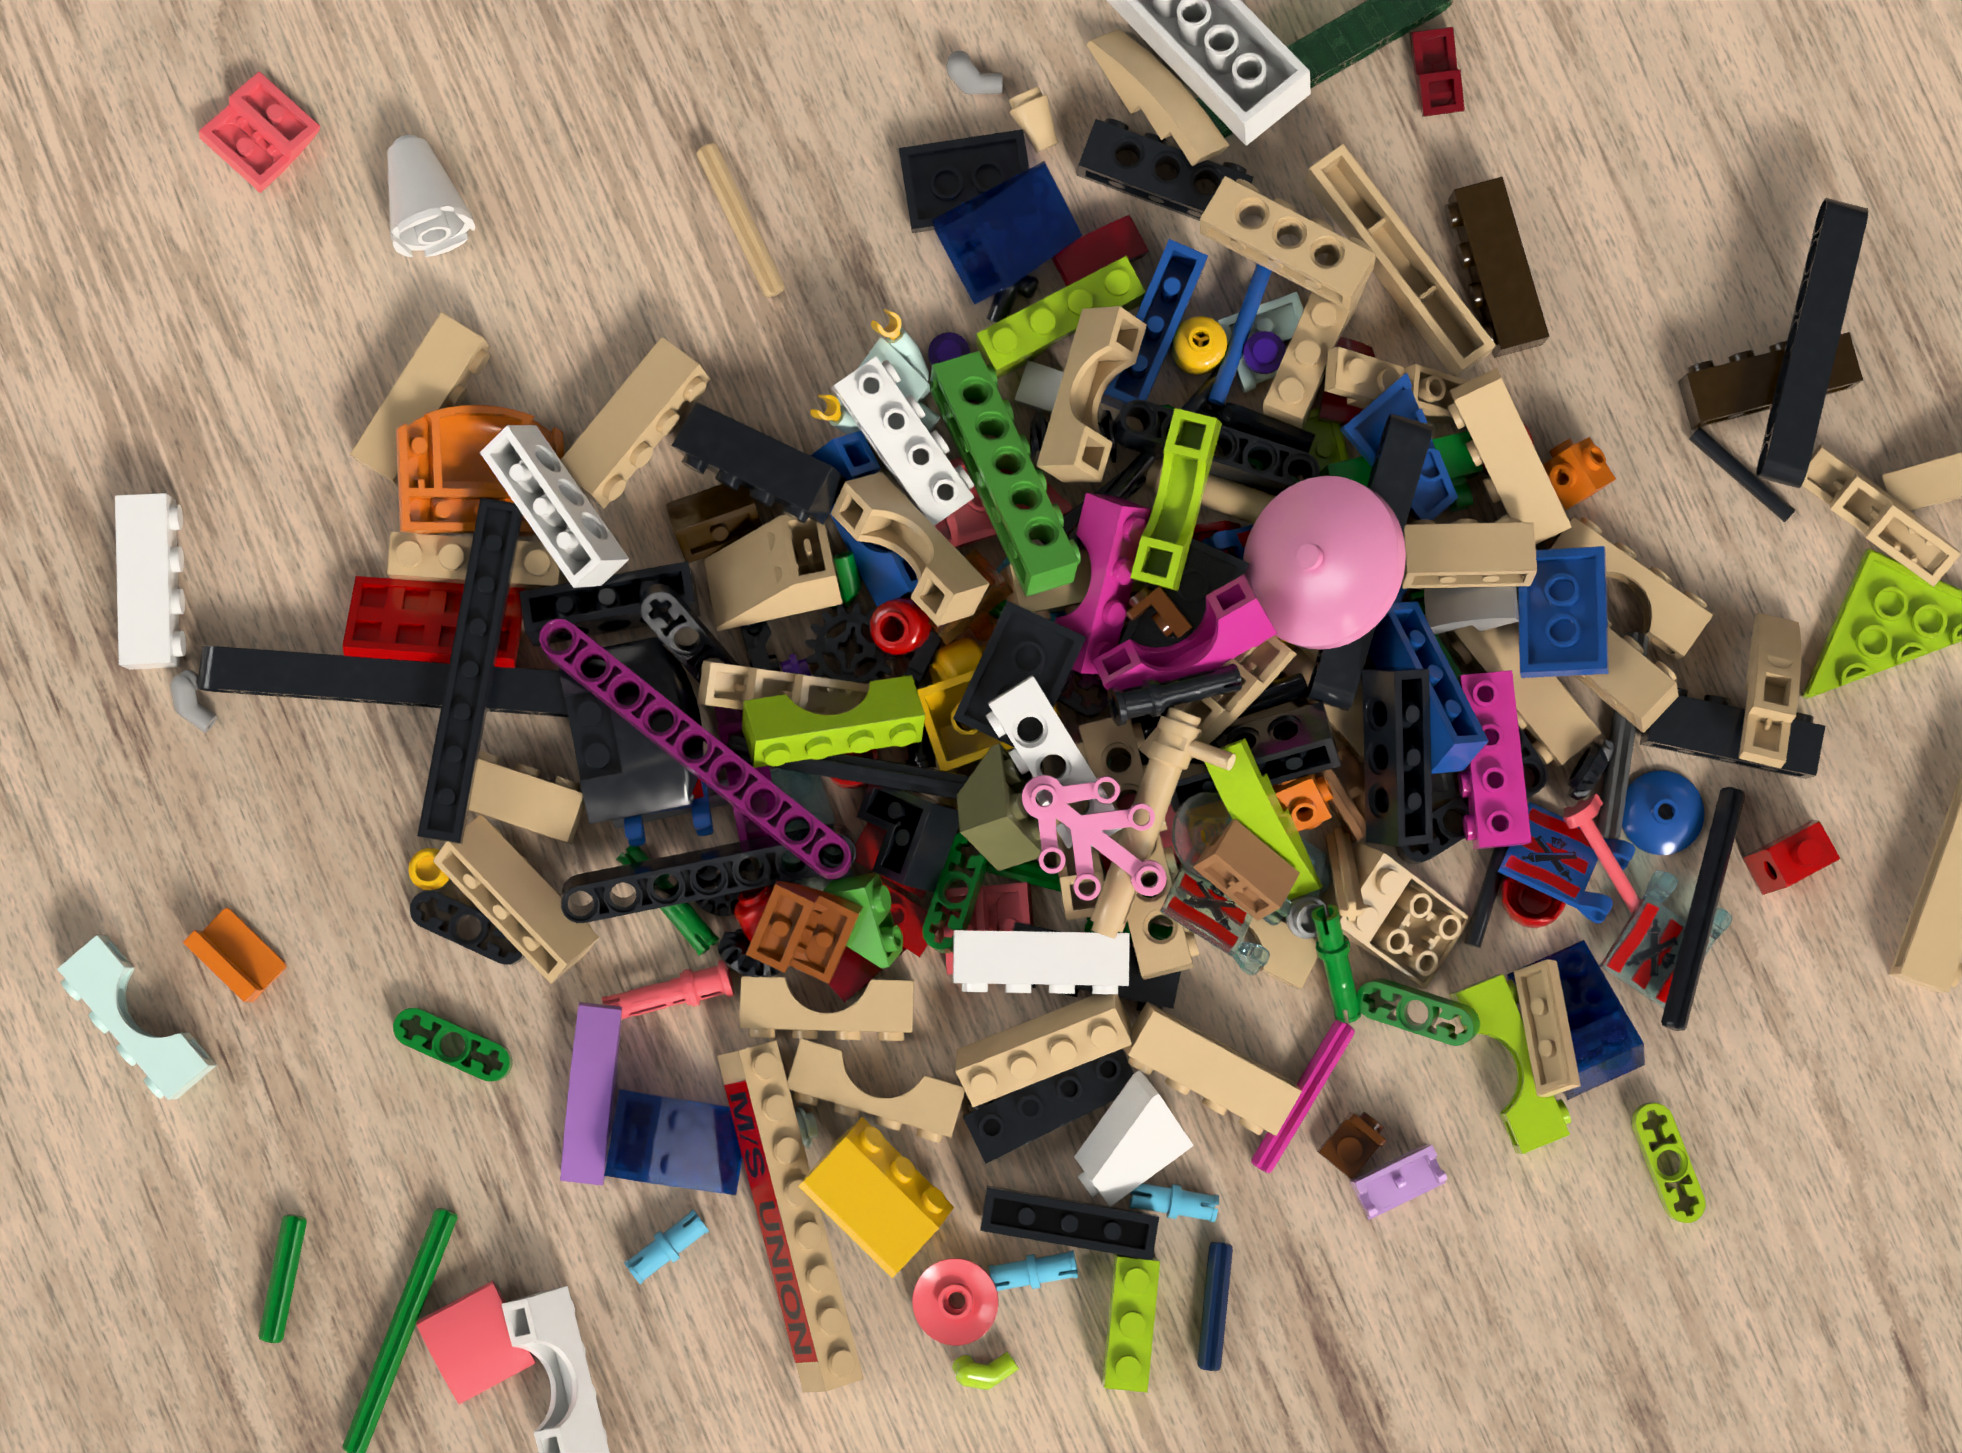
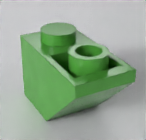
M869 873L832 880L823 889L824 892L844 898L863 907L846 946L880 968L890 967L903 951V935L899 926L894 924L890 911L891 896L888 888L882 885L880 875Z

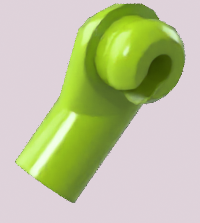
M1007 1351L988 1365L975 1363L971 1356L962 1355L953 1362L952 1370L956 1374V1381L962 1386L989 1390L1019 1370V1367Z

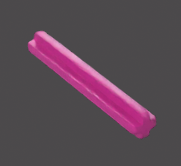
M1338 1020L1333 1022L1296 1084L1302 1093L1277 1136L1267 1132L1252 1157L1251 1163L1265 1173L1273 1171L1355 1034L1353 1027Z

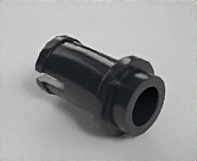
M924 724L922 741L907 745L909 759L905 762L908 765L936 769L937 759Z

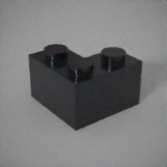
M868 784L857 818L887 830L872 871L902 885L935 893L959 827L958 809L918 792Z

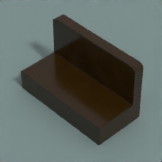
M720 484L666 504L669 518L685 561L691 563L711 556L763 526L754 500L749 496L750 489L740 485L738 490L735 491Z

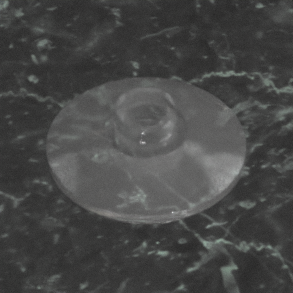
M1202 792L1189 797L1179 807L1172 825V842L1177 857L1190 872L1203 878L1205 877L1193 868L1194 863L1199 859L1212 836L1216 832L1221 835L1228 823L1232 821L1226 806L1217 792ZM1201 829L1206 834V841L1204 843L1201 839Z

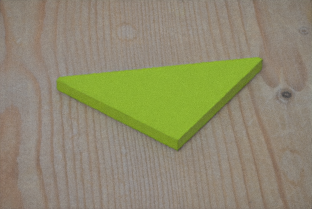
M1870 548L1866 549L1801 697L1805 699L1814 697L1962 642V590L1941 580L1933 587L1900 562Z

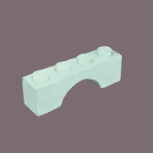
M96 935L57 968L65 978L61 981L63 988L76 1001L82 998L92 1011L88 1016L103 1033L110 1031L120 1044L116 1046L117 1051L131 1066L137 1063L146 1073L147 1077L144 1079V1082L153 1094L160 1099L163 1096L168 1100L180 1098L216 1067L217 1064L190 1033L158 1037L149 1034L136 1024L129 1013L126 1002L128 981L135 968L108 936Z

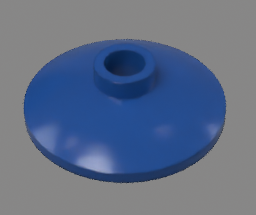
M1652 771L1641 775L1627 787L1622 829L1625 835L1637 848L1650 854L1670 855L1684 850L1696 840L1704 823V804L1700 793L1688 779L1671 771ZM1661 804H1667L1672 810V815L1668 820L1662 819L1658 814V808Z

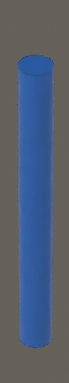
M1258 263L1256 264L1227 345L1225 356L1222 359L1208 399L1217 405L1223 406L1225 404L1243 354L1245 343L1248 340L1272 272Z

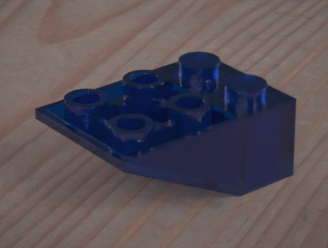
M1045 161L932 220L935 232L974 305L1012 286L1083 236Z
M1585 940L1527 965L1530 966L1547 959L1557 961L1581 1084L1579 1087L1563 1092L1567 1100L1645 1065L1644 1042ZM1514 972L1507 974L1508 980L1512 979L1516 985Z
M625 1088L619 1089L604 1176L737 1195L743 1158L729 1106Z

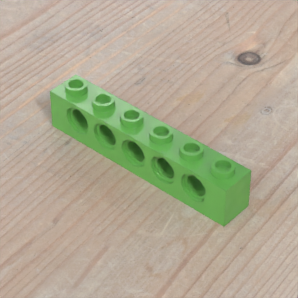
M980 351L933 364L929 382L931 394L1025 596L1028 597L1072 583L1077 566L1081 562L1079 548L1073 539H1068L1063 529L1064 520L1059 506L1051 504L1046 493L1047 483L1041 469L1034 468L1030 459L1031 451L1028 440L1023 433L1018 434L1011 404L1007 399L1002 400L997 389L998 380L991 365L986 366ZM968 400H974L981 404H972ZM983 435H993L996 439H989ZM1000 469L1010 470L1013 474H1005ZM1023 504L1028 506L1030 509H1021L1018 508L1016 505ZM1032 540H1042L1046 542L1047 545H1038L1034 543Z

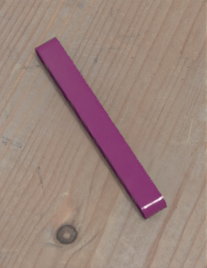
M554 619L543 626L539 641L543 651L553 663L819 875L826 879H836L848 872L852 857L849 846L844 839L574 624L565 619ZM565 632L572 635V643L566 650L554 651L550 648V642L556 634ZM593 659L603 660L606 663V669L600 677L588 678L584 675L586 663ZM628 685L637 687L640 690V695L635 703L631 705L618 703L617 694L623 687ZM661 712L671 714L674 717V721L669 730L656 732L651 729V720L656 714ZM701 739L708 744L707 751L703 757L690 759L684 755V748L691 740ZM727 766H735L742 772L740 781L730 787L720 784L718 782L720 770ZM760 793H769L776 799L774 808L765 814L757 813L751 807L752 800ZM803 820L807 822L810 826V832L807 837L800 841L789 839L785 835V830L791 821ZM830 846L837 847L844 853L842 863L835 868H827L819 862L821 852Z

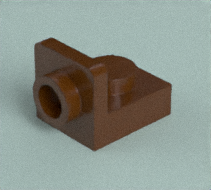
M1146 586L1128 601L1133 608L1125 614L1132 621L1153 606L1157 612L1151 618L1167 637L1174 632L1178 638H1182L1194 628L1160 586L1154 591L1149 586Z
M1349 1112L1317 1152L1352 1180L1379 1147H1383L1387 1142L1380 1135L1384 1127L1366 1112H1363L1360 1117L1355 1113Z

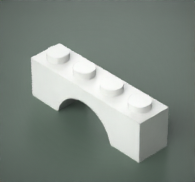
M568 1286L542 1291L501 1304L512 1347L522 1348L534 1354L543 1364L550 1380V1407L545 1419L534 1431L538 1452L610 1453L606 1430L603 1427L596 1400V1390L591 1381L585 1357L586 1351L581 1341L575 1317V1307L571 1300Z

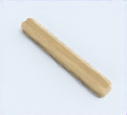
M707 144L697 150V158L764 296L769 298L778 295L785 290L784 282L717 144Z

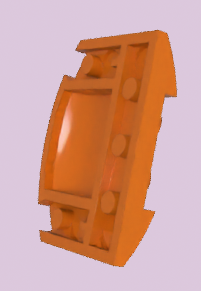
M462 405L443 408L426 413L408 426L407 423L396 429L400 531L438 535L439 533L474 534L480 498L514 503L480 452L507 425H536L561 460L564 456L563 432L556 427L549 431L533 420L535 416L525 412L489 405ZM523 516L519 536L536 535Z

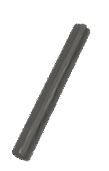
M1630 631L1625 635L1632 637L1639 643L1644 650L1642 655L1646 657L1649 637L1642 632ZM1615 709L1613 711L1609 741L1614 743V751L1604 773L1601 794L1603 805L1600 807L1597 828L1603 838L1619 839L1621 836L1636 727Z

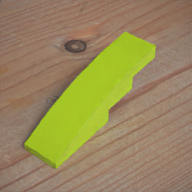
M1244 738L1221 747L1220 749L1236 755L1235 764L1232 769L1226 770L1205 762V765L1232 820L1236 819L1300 873L1284 902L1321 889V882L1288 808L1282 809L1267 773L1261 775L1246 739Z

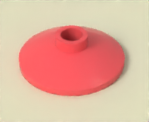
M950 1258L936 1262L923 1272L915 1285L912 1305L919 1326L928 1336L946 1345L960 1346L978 1340L991 1328L997 1316L999 1298L994 1281L981 1266L966 1259ZM959 1292L965 1297L963 1307L952 1305L950 1301L952 1293Z

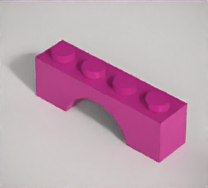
M1086 493L1076 535L1085 545L1090 557V585L1083 602L1075 611L1055 619V623L1087 637L1072 670L1079 673L1098 674L1092 660L1119 644L1126 617L1125 613L1127 612L1128 601L1134 579L1130 577L1141 535L1149 521L1150 508L1117 496Z
M1243 574L1206 595V611L1202 622L1186 639L1174 645L1158 648L1143 646L1129 639L1092 661L1107 691L1112 687H1118L1122 690L1142 685L1143 680L1149 678L1162 682L1220 668L1238 655L1259 646L1265 640L1276 635L1277 632Z

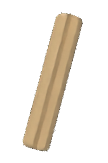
M1337 827L1334 828L1333 833L1326 835L1325 841L1339 915L1346 916L1347 921H1356V916L1363 915L1365 908L1351 837L1349 833H1345L1342 828Z

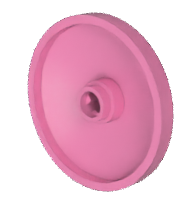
M1319 476L1300 481L1288 487L1264 508L1251 529L1245 546L1243 560L1250 563L1245 577L1277 632L1275 636L1300 647L1320 650L1349 644L1367 634L1382 620L1391 608L1401 587L1405 570L1406 551L1400 523L1391 507L1380 495L1348 478Z

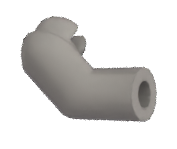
M955 51L950 54L946 70L950 79L962 92L966 94L1003 93L1002 73H980L969 60L970 56L964 51Z
M184 670L180 675L174 676L170 684L174 709L181 717L204 733H207L215 724L218 716L197 701L196 690L198 689L199 676L192 670Z

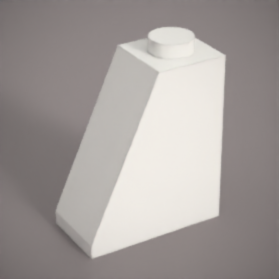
M1140 1070L1132 1075L1074 1156L1084 1170L1083 1173L1077 1176L1092 1198L1100 1193L1110 1207L1194 1146L1159 1093Z

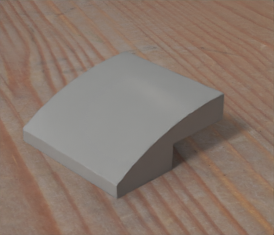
M1517 586L1424 588L1425 618L1434 635L1473 625L1479 631H1484L1519 622Z

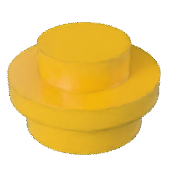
M424 848L419 850L409 862L408 872L410 879L417 887L423 890L440 889L450 879L433 862L440 851L439 849Z

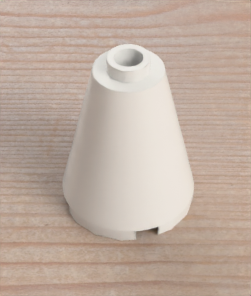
M404 135L397 138L387 151L390 238L396 252L407 257H413L411 250H424L425 256L429 257L451 251L464 244L468 240L467 231L469 229L475 230L473 216L429 143L415 135Z

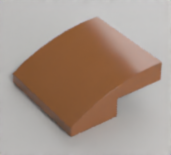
M777 881L746 955L784 973L791 966L829 984L863 907L818 889Z

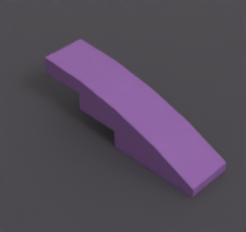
M579 1002L567 1098L560 1181L594 1185L604 1184L608 1139L611 1133L613 1097L617 1082L622 1019L621 1006Z

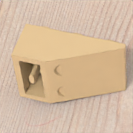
M782 515L704 559L717 631L843 604L825 522L822 525L808 518L807 522L803 524L788 515Z
M1358 842L1353 852L1365 911L1363 915L1356 916V921H1347L1346 916H1339L1343 935H1346L1350 941L1421 988L1426 989L1472 918L1387 854ZM1333 882L1321 899L1327 907L1328 917H1330L1328 905L1332 904L1338 907Z

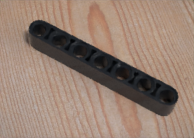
M1825 198L1820 206L1756 469L1757 478L1795 488H1800L1805 480L1866 229L1868 208L1830 198Z
M1390 413L1382 432L1367 487L1380 495L1388 503L1400 523L1402 532H1404L1430 444L1433 426ZM1375 627L1361 638L1349 644L1332 649L1318 650L1308 685L1307 699L1315 702L1323 701L1326 705L1346 711L1350 710L1358 689Z
M839 823L825 824L848 844L852 865L856 858V847L851 831ZM810 828L785 832V835L793 841H800L807 837ZM765 836L574 875L564 883L562 888L561 910L564 916L572 922L588 923L775 885L777 881L791 882L821 875L802 860L797 863L785 862L782 859V855L788 849L773 837ZM823 850L819 856V862L827 868L838 867L844 859L843 852L838 855H831ZM747 857H756L762 861V866L754 872L744 871L739 865ZM706 865H712L720 870V874L713 880H703L697 875V872ZM662 874H670L678 882L672 888L662 889L654 881ZM619 883H628L634 887L635 892L628 897H619L612 892V888ZM577 891H584L592 897V901L585 906H578L573 904L569 897Z

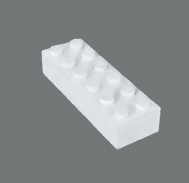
M1107 0L1246 146L1311 94L1310 70L1241 0Z

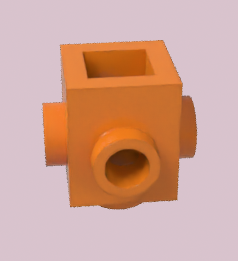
M1590 437L1576 444L1573 443L1571 438L1565 440L1549 451L1552 459L1543 464L1565 510L1586 500L1616 480L1606 464L1604 453L1598 446L1594 445Z
M1311 774L1272 785L1282 809L1288 808L1298 832L1304 829L1316 828L1323 821L1332 818L1328 801L1334 799L1325 775L1317 778L1316 774Z

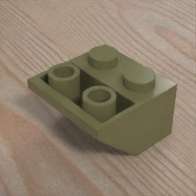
M1000 743L993 745L957 794L960 833L998 871L1037 859L1042 851L1038 819L1031 816L1025 810L1022 803L1023 789L1028 781L1034 777H1030L1027 772L1022 775L1009 753Z

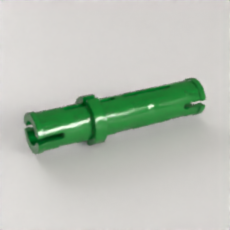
M629 846L625 849L627 853L624 854L622 852L616 859L622 865L651 860L640 846ZM662 874L654 881L662 889L674 887L668 880L669 874ZM688 902L659 908L695 949L699 957L711 949L710 945L714 946L720 940Z
M1329 904L1330 917H1327L1325 905L1316 907L1311 914L1318 937L1315 946L1317 956L1324 963L1335 1019L1345 1023L1344 1010H1347L1348 1020L1351 1023L1358 1020L1362 1013L1348 958L1351 948L1349 938L1343 935L1338 907Z

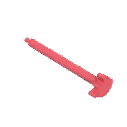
M1594 793L1586 801L1581 799L1574 807L1568 806L1564 808L1562 817L1569 828L1580 827L1633 918L1636 919L1638 913L1641 916L1643 912L1641 908L1643 903L1593 821V818L1598 814L1600 807L1603 805L1598 794ZM1650 925V927H1649V929H1648L1649 931H1647V933L1645 934V938H1646L1647 941H1648V932H1650V933H1656V932H1651V928H1653L1652 925Z

